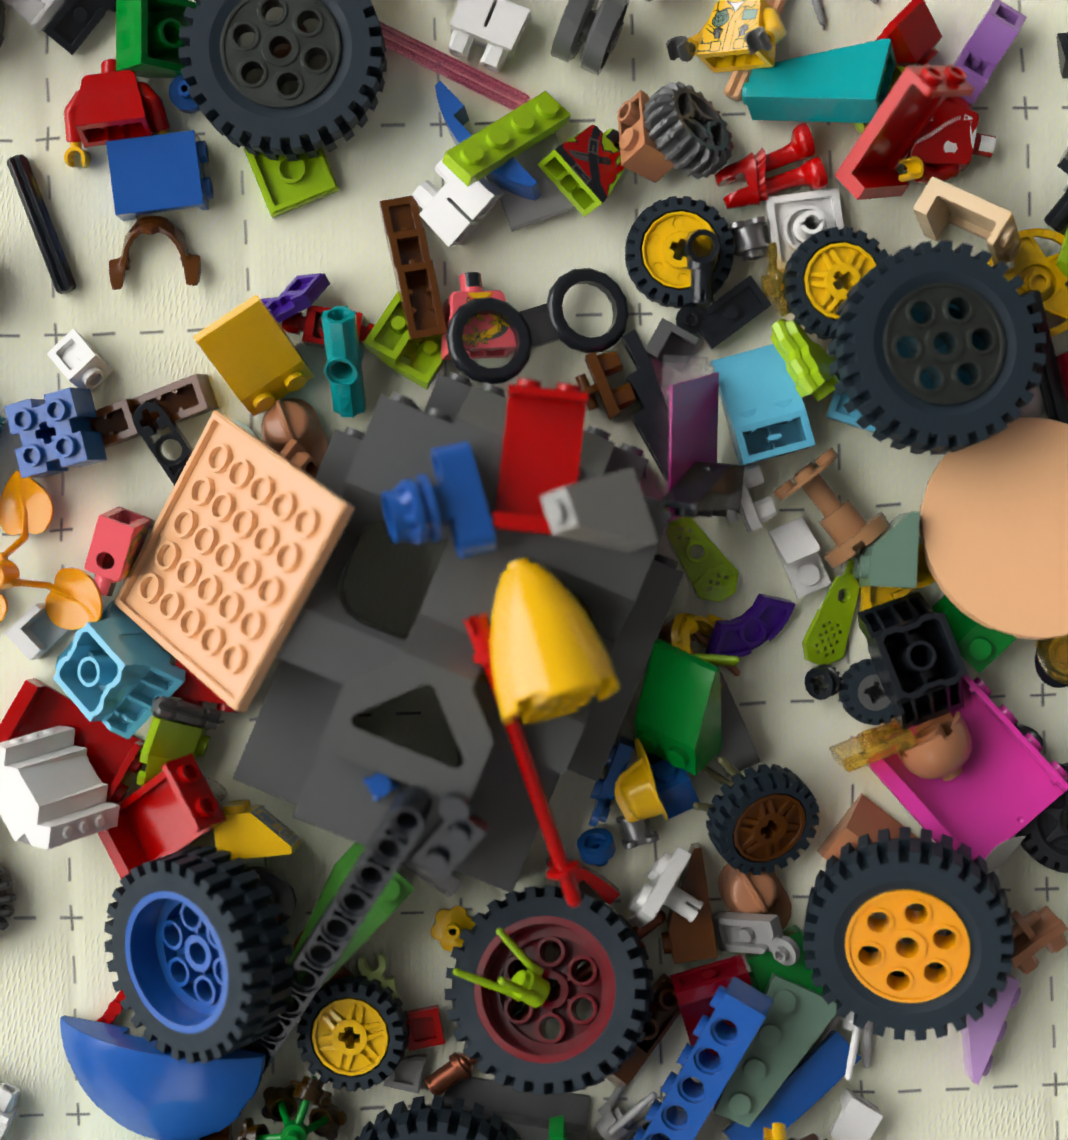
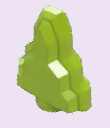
M781 318L772 325L773 333L770 338L786 363L787 372L795 382V389L801 398L812 394L817 402L834 391V385L840 382L836 375L830 374L829 365L835 361V358L830 357L821 345L813 342L804 329L794 320L787 321Z

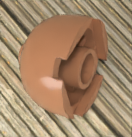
M949 712L919 724L913 728L917 733L913 738L908 741L904 735L895 745L896 753L911 773L924 779L933 780L942 777L943 781H949L963 772L961 766L967 762L972 752V737L960 712H956L954 718Z

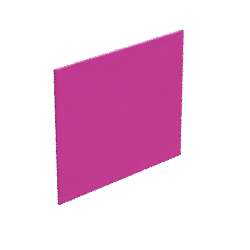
M719 372L670 385L669 491L695 462L717 463ZM668 508V512L672 513L668 522L683 517L675 516L674 508Z

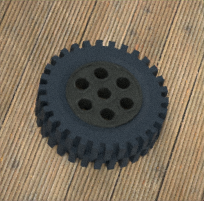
M195 0L197 3L196 9L187 6L184 18L189 23L188 28L181 26L179 34L180 39L185 44V47H179V59L185 65V68L181 69L183 79L189 85L188 91L201 112L222 136L225 135L238 148L242 145L250 154L258 156L259 152H261L268 159L277 161L279 155H285L288 161H299L298 154L306 153L308 158L311 159L319 156L317 149L326 147L328 152H331L338 148L335 141L342 136L346 142L355 136L352 128L356 124L362 128L368 121L366 116L367 110H375L378 104L377 91L383 92L385 84L383 72H387V60L384 53L386 51L385 40L371 0ZM279 7L284 10L282 17L277 21L265 19L267 12L271 8ZM307 19H317L319 26L314 32L305 33L301 31L303 22ZM246 32L256 34L255 40L250 46L242 47L238 45V40L242 34ZM279 44L291 45V52L288 56L284 58L273 56L274 49ZM323 55L327 57V63L323 68L319 70L309 68V62L314 56ZM253 69L263 70V77L259 82L255 84L246 82V76L249 71ZM289 80L299 82V88L296 93L292 95L281 93V88L285 82Z
M931 241L922 242L913 250L911 245L902 248L895 255L892 256L891 254L865 274L846 294L848 298L839 305L836 314L840 317L832 323L830 334L836 335V338L828 344V355H836V360L829 365L830 374H839L841 381L834 385L837 395L844 392L847 393L850 401L843 405L847 412L851 413L857 409L862 416L856 423L862 429L870 425L876 428L872 437L880 442L889 437L893 439L890 447L901 450L910 446V453L922 454L929 450L930 455L943 454L949 450L951 452L959 451L1008 427L1006 424L1016 420L1023 413L1019 408L1030 404L1035 394L1029 392V390L1038 386L1043 376L1035 373L1034 370L1045 365L1046 354L1036 353L1037 348L1046 344V332L1034 334L1033 329L1043 322L1041 312L1029 314L1027 307L1035 303L1036 300L1031 292L1021 298L1016 289L1025 282L1020 276L1017 275L1008 281L1003 275L1010 266L1003 261H1000L993 267L989 266L988 262L993 254L982 250L973 257L970 256L973 248L972 245L962 243L952 250V241H941L933 248ZM949 304H954L960 309V320L954 319L949 314ZM912 307L922 311L924 315L923 324L913 320L911 316ZM972 334L982 338L984 343L983 351L973 346L971 342ZM935 338H940L946 343V355L939 353L935 349ZM897 342H903L909 347V359L903 358L898 354L896 349ZM958 368L964 369L969 374V385H964L959 381L957 377ZM921 372L931 376L933 380L932 390L926 389L921 384Z

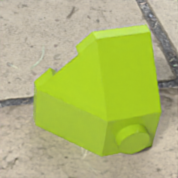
M154 716L140 756V762L147 764L146 772L139 771L136 784L140 786L145 785L163 771L162 765L168 761L191 753L196 761L198 756L204 757L211 739L210 736L206 735L207 729L200 728L198 725L192 726L171 721L168 718L163 719Z

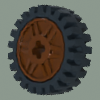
M766 764L758 765L757 772L752 767L744 769L745 777L742 778L737 773L731 777L734 782L732 786L724 783L720 787L723 796L714 795L712 803L715 807L708 808L707 815L710 820L706 821L709 838L724 860L735 870L738 869L745 874H748L750 871L753 875H761L762 869L767 874L775 872L776 864L783 869L788 866L786 859L789 857L794 861L798 859L800 854L797 850L801 848L806 851L810 845L806 838L815 837L817 831L813 826L819 825L820 820L816 814L820 812L816 798L796 774L786 767L783 769L776 764H772L771 768Z

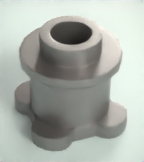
M764 216L729 224L730 228L728 229L734 234L737 247L734 255L742 256L745 262L765 257L764 251L770 248V243L765 241L762 228L764 223H766Z
M623 813L616 818L617 823L622 825L625 839L621 841L625 849L635 848L660 840L657 832L653 831L650 818L628 822Z

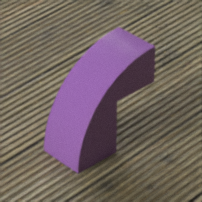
M1000 0L992 2L953 64L966 73V80L975 88L970 96H962L971 106L988 83L995 67L1020 32L1027 18Z

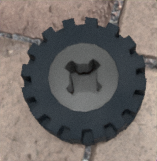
M863 659L852 664L849 670L844 672L842 682H840L842 686L840 687L839 699L843 704L844 710L852 718L864 724L880 725L891 722V719L894 718L893 705L884 692L872 659Z

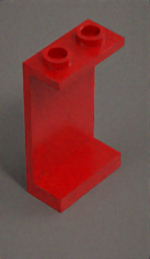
M518 379L517 385L509 384L496 507L493 519L494 529L555 536L552 534L549 522L545 516L540 496L578 483L586 404L588 401V393L580 392L581 386L558 383L557 389L541 388L540 381L531 379Z
M36 678L25 680L0 723V742L58 725L75 728L74 745L87 748V757L102 783L108 784L106 802L121 803L129 790V786L125 783L131 772L137 774L144 764L140 762V756L145 741L135 735H132L129 739L109 731L101 721L90 722L69 697Z

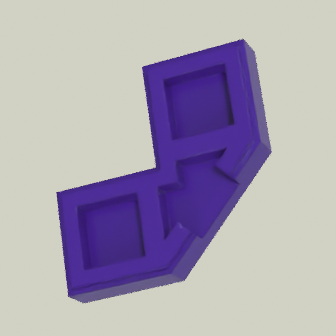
M325 273L297 275L279 297L263 298L261 301L277 322L280 323L312 306L330 285V282Z

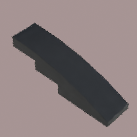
M634 329L621 338L623 346L637 369L635 372L627 375L626 381L630 383L634 395L642 408L641 411L632 415L631 420L665 481H668L670 426L665 402L652 363Z

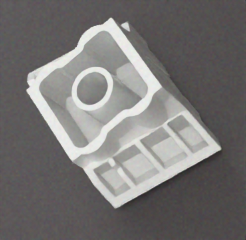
M58 725L0 742V815L15 842L21 841L35 847L51 849L117 826L120 805L106 802L108 784L102 783L101 779L97 776L87 757V748L74 745L75 728Z

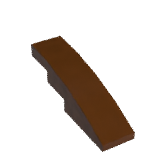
M413 196L380 201L379 205L390 258L410 340L447 334L433 260L430 259L425 229L422 227L418 203Z

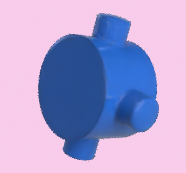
M375 772L371 777L365 776L363 784L368 785L370 793L374 795L373 800L381 801V797L387 795L390 790L396 792L398 784L393 783L392 777L380 772Z

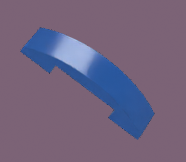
M439 81L435 85L437 100L449 133L457 145L472 136L464 127L469 118L465 106ZM514 157L509 159L503 166L484 176L500 188L520 197L535 201L541 197L537 181Z

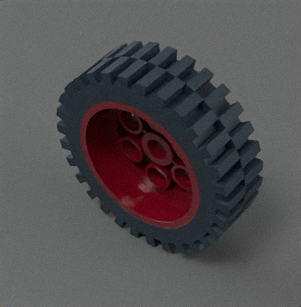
M545 885V888L531 886L525 887V892H509L505 894V900L499 901L495 899L487 905L489 911L486 914L478 912L471 919L475 923L471 930L463 929L459 938L463 939L464 943L461 948L454 947L450 957L457 959L454 968L476 974L497 983L500 977L512 980L514 968L520 960L497 935L496 929L500 927L515 941L533 963L543 968L542 978L548 982L554 979L559 982L561 994L554 1001H550L547 998L537 1008L529 1006L528 1015L524 1019L519 1020L513 1012L516 1000L508 995L455 976L452 973L454 968L447 967L445 978L452 979V989H445V1000H452L453 1009L446 1011L449 1021H456L458 1029L454 1030L453 1034L457 1041L465 1042L467 1047L463 1052L469 1059H476L479 1062L477 1068L481 1072L494 1075V1081L501 1085L513 1086L512 1090L522 1093L532 1092L534 1095H556L577 1092L586 1089V1087L597 1085L605 1081L604 1078L608 1075H613L622 1068L620 1065L624 1060H630L636 1052L633 1050L636 1043L642 1042L646 1032H643V1028L646 1022L650 1023L653 1012H649L650 1001H654L655 991L650 990V980H654L652 969H649L646 960L649 959L647 951L641 948L638 942L641 939L636 931L630 929L627 925L629 922L622 915L613 911L612 907L592 896L580 892L582 902L578 907L574 908L567 904L562 888L557 886ZM557 942L561 947V956L556 962L550 963L546 959L545 950L550 943ZM583 961H589L593 967L592 977L586 982L580 981L576 974L578 965ZM586 998L593 1005V1013L589 1019L582 1020L577 1015L576 1007L579 1001ZM554 1017L560 1022L561 1032L557 1038L552 1040L545 1033V1024L550 1018Z

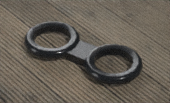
M591 268L573 269L560 276L549 290L546 304L520 312L508 302L492 297L476 298L460 306L451 317L446 334L448 353L457 369L471 380L489 384L505 383L520 374L528 363L531 349L560 340L570 349L583 353L604 352L616 345L627 329L630 315L627 298L616 281L606 273ZM579 284H588L597 287L606 294L612 304L613 319L611 327L604 335L589 338L579 335L569 327L562 309L564 295L569 288ZM489 313L498 316L508 323L513 331L516 348L513 358L505 366L487 368L478 365L466 352L462 338L464 326L470 318L477 314Z

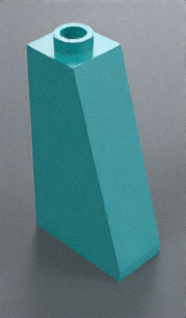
M880 39L775 62L774 67L752 69L749 82H745L743 85V104L748 106L752 120L869 123L890 92L897 64L891 39Z

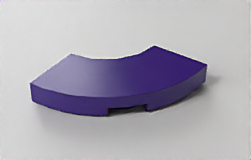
M759 593L753 605L741 616L731 620H716L705 654L738 656L739 658L751 654L752 650L767 640H773L788 622L796 604L791 600Z

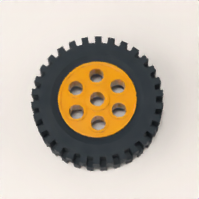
M900 827L899 838L891 839L889 828L878 830V842L872 843L869 834L858 837L857 850L849 842L841 847L840 860L833 854L826 862L825 872L820 869L815 879V886L811 887L803 936V951H806L805 963L807 970L813 969L811 980L816 988L823 985L822 998L829 1005L837 999L836 1012L843 1018L851 1011L854 1012L853 1025L861 1029L864 1028L867 1021L873 1023V1034L883 1037L885 1028L888 1027L894 1029V1039L905 1040V1030H914L916 1041L926 1040L927 1029L933 1028L937 1038L947 1036V1024L952 1023L958 1032L967 1027V1014L976 1022L984 1016L983 1003L992 1008L997 1002V990L1003 992L1007 985V973L1011 974L1013 965L1012 954H1014L1010 907H1008V897L1004 888L1000 889V881L996 873L992 871L988 874L987 862L980 855L972 862L971 848L964 843L960 845L957 851H954L953 838L942 834L939 843L932 842V830L921 828L920 839L910 838V827ZM919 903L925 906V908L920 911H914L907 906ZM882 912L888 917L885 919H875L871 914ZM939 929H949L953 931V933L948 936H943L938 934L936 931H938ZM903 937L913 938L916 942L912 944H904L900 942L899 939ZM865 946H874L879 950L876 952H867L862 948ZM937 962L944 966L939 969H933L927 965ZM893 971H902L907 975L903 977L893 976L890 973Z

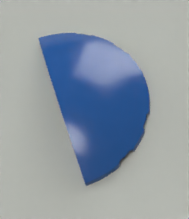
M66 1015L60 1018L61 1036L67 1060L87 1096L98 1108L114 1119L115 1122L132 1132L156 1140H198L214 1132H220L241 1115L240 1112L248 1101L255 1096L262 1080L266 1054L237 1049L210 1062L186 1063V1058L179 1061L171 1058L172 1050L162 1053L156 1049L158 1040L149 1043L143 1037L130 1035V1028Z

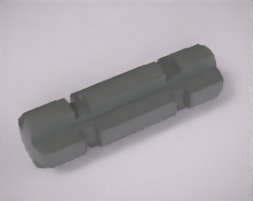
M165 696L155 697L152 701L151 713L155 717L168 718L171 721L192 726L198 725V727L207 730L217 729L219 726L221 714L218 710L208 707L204 709L203 706L180 700L175 701L173 698Z

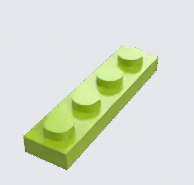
M544 91L446 151L442 163L469 187L505 164L512 157L518 156L567 125L571 114L547 91Z

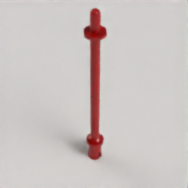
M482 612L479 614V617L475 614L464 619L463 623L467 628L475 651L472 654L474 663H479L480 666L485 668L499 708L491 664V624L488 619V613ZM513 717L514 722L504 725L554 866L547 870L546 874L548 879H559L567 904L576 908L581 904L582 897L573 873L579 871L581 865L577 860H568L519 717Z

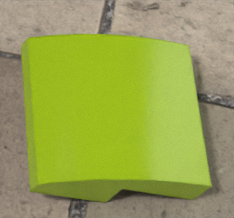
M397 291L363 342V346L389 367L426 390L446 362V360L441 359L442 335L410 340Z

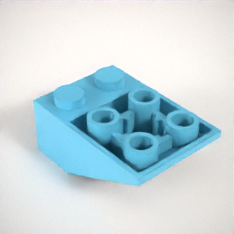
M774 344L710 361L713 373L719 372V396L738 465L753 464L816 445L803 400L795 389V382L787 372L786 363L776 350Z

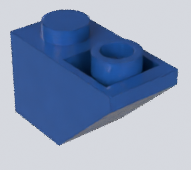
M646 752L658 797L668 818L671 819L692 809L693 803L699 802V799L687 772L676 768L670 762L652 753Z

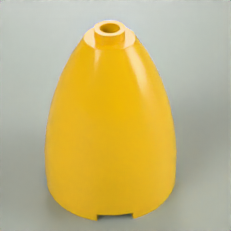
M528 558L509 563L507 565L508 570L501 575L496 591L490 638L494 686L504 724L507 725L514 722L513 717H521L523 725L558 718L577 712L579 707L591 702V697L597 696L598 701H602L615 694L620 687L609 656L596 629L572 594L539 563H530Z

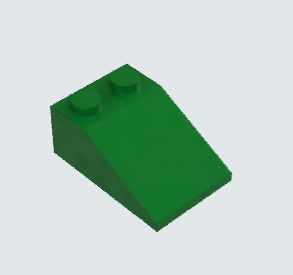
M660 639L656 640L653 644L634 718L635 735L642 743L645 752L652 753L670 762L676 768L683 769L696 776L722 750L720 668Z

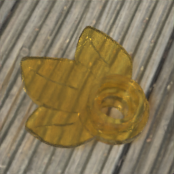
M772 242L767 247L768 267L766 275L761 276V286L764 295L770 297L772 303H775L778 313L784 317L788 315V309L782 293L784 289L782 281L785 270L784 268L777 269V244Z

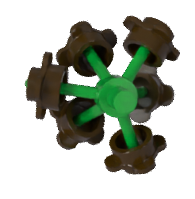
M303 1076L301 1082L290 1079L289 1083L292 1085H288L286 1088L271 1086L263 1092L265 1106L261 1109L262 1116L276 1122H283L284 1128L281 1133L270 1134L265 1124H254L252 1118H246L243 1122L244 1129L239 1132L238 1140H307L308 1134L312 1132L328 1140H334L338 1137L340 1126L346 1124L347 1116L343 1110L332 1104V1093L322 1090L323 1082L318 1080L316 1076ZM296 1098L301 1100L302 1103L297 1114L296 1120L291 1121V1118L297 1112V1103L295 1100ZM309 1104L317 1105L318 1107L311 1111L309 1125L306 1126L303 1121Z

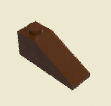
M691 843L688 852L691 854V857L681 873L677 887L697 900L704 902L700 910H697L699 913L691 923L670 909L666 920L668 931L661 932L664 954H671L674 964L718 958L702 848L699 843Z

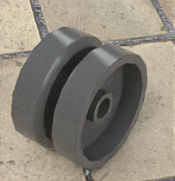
M569 0L553 41L551 56L568 63L575 58L582 43H584L580 57L581 68L599 75L617 44L630 0H603L598 10H596L599 0Z

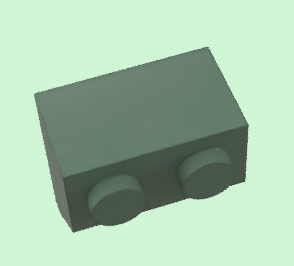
M912 511L899 514L890 522V526L869 545H864L860 549V556H855L853 563L854 578H859V586L916 588L920 512Z

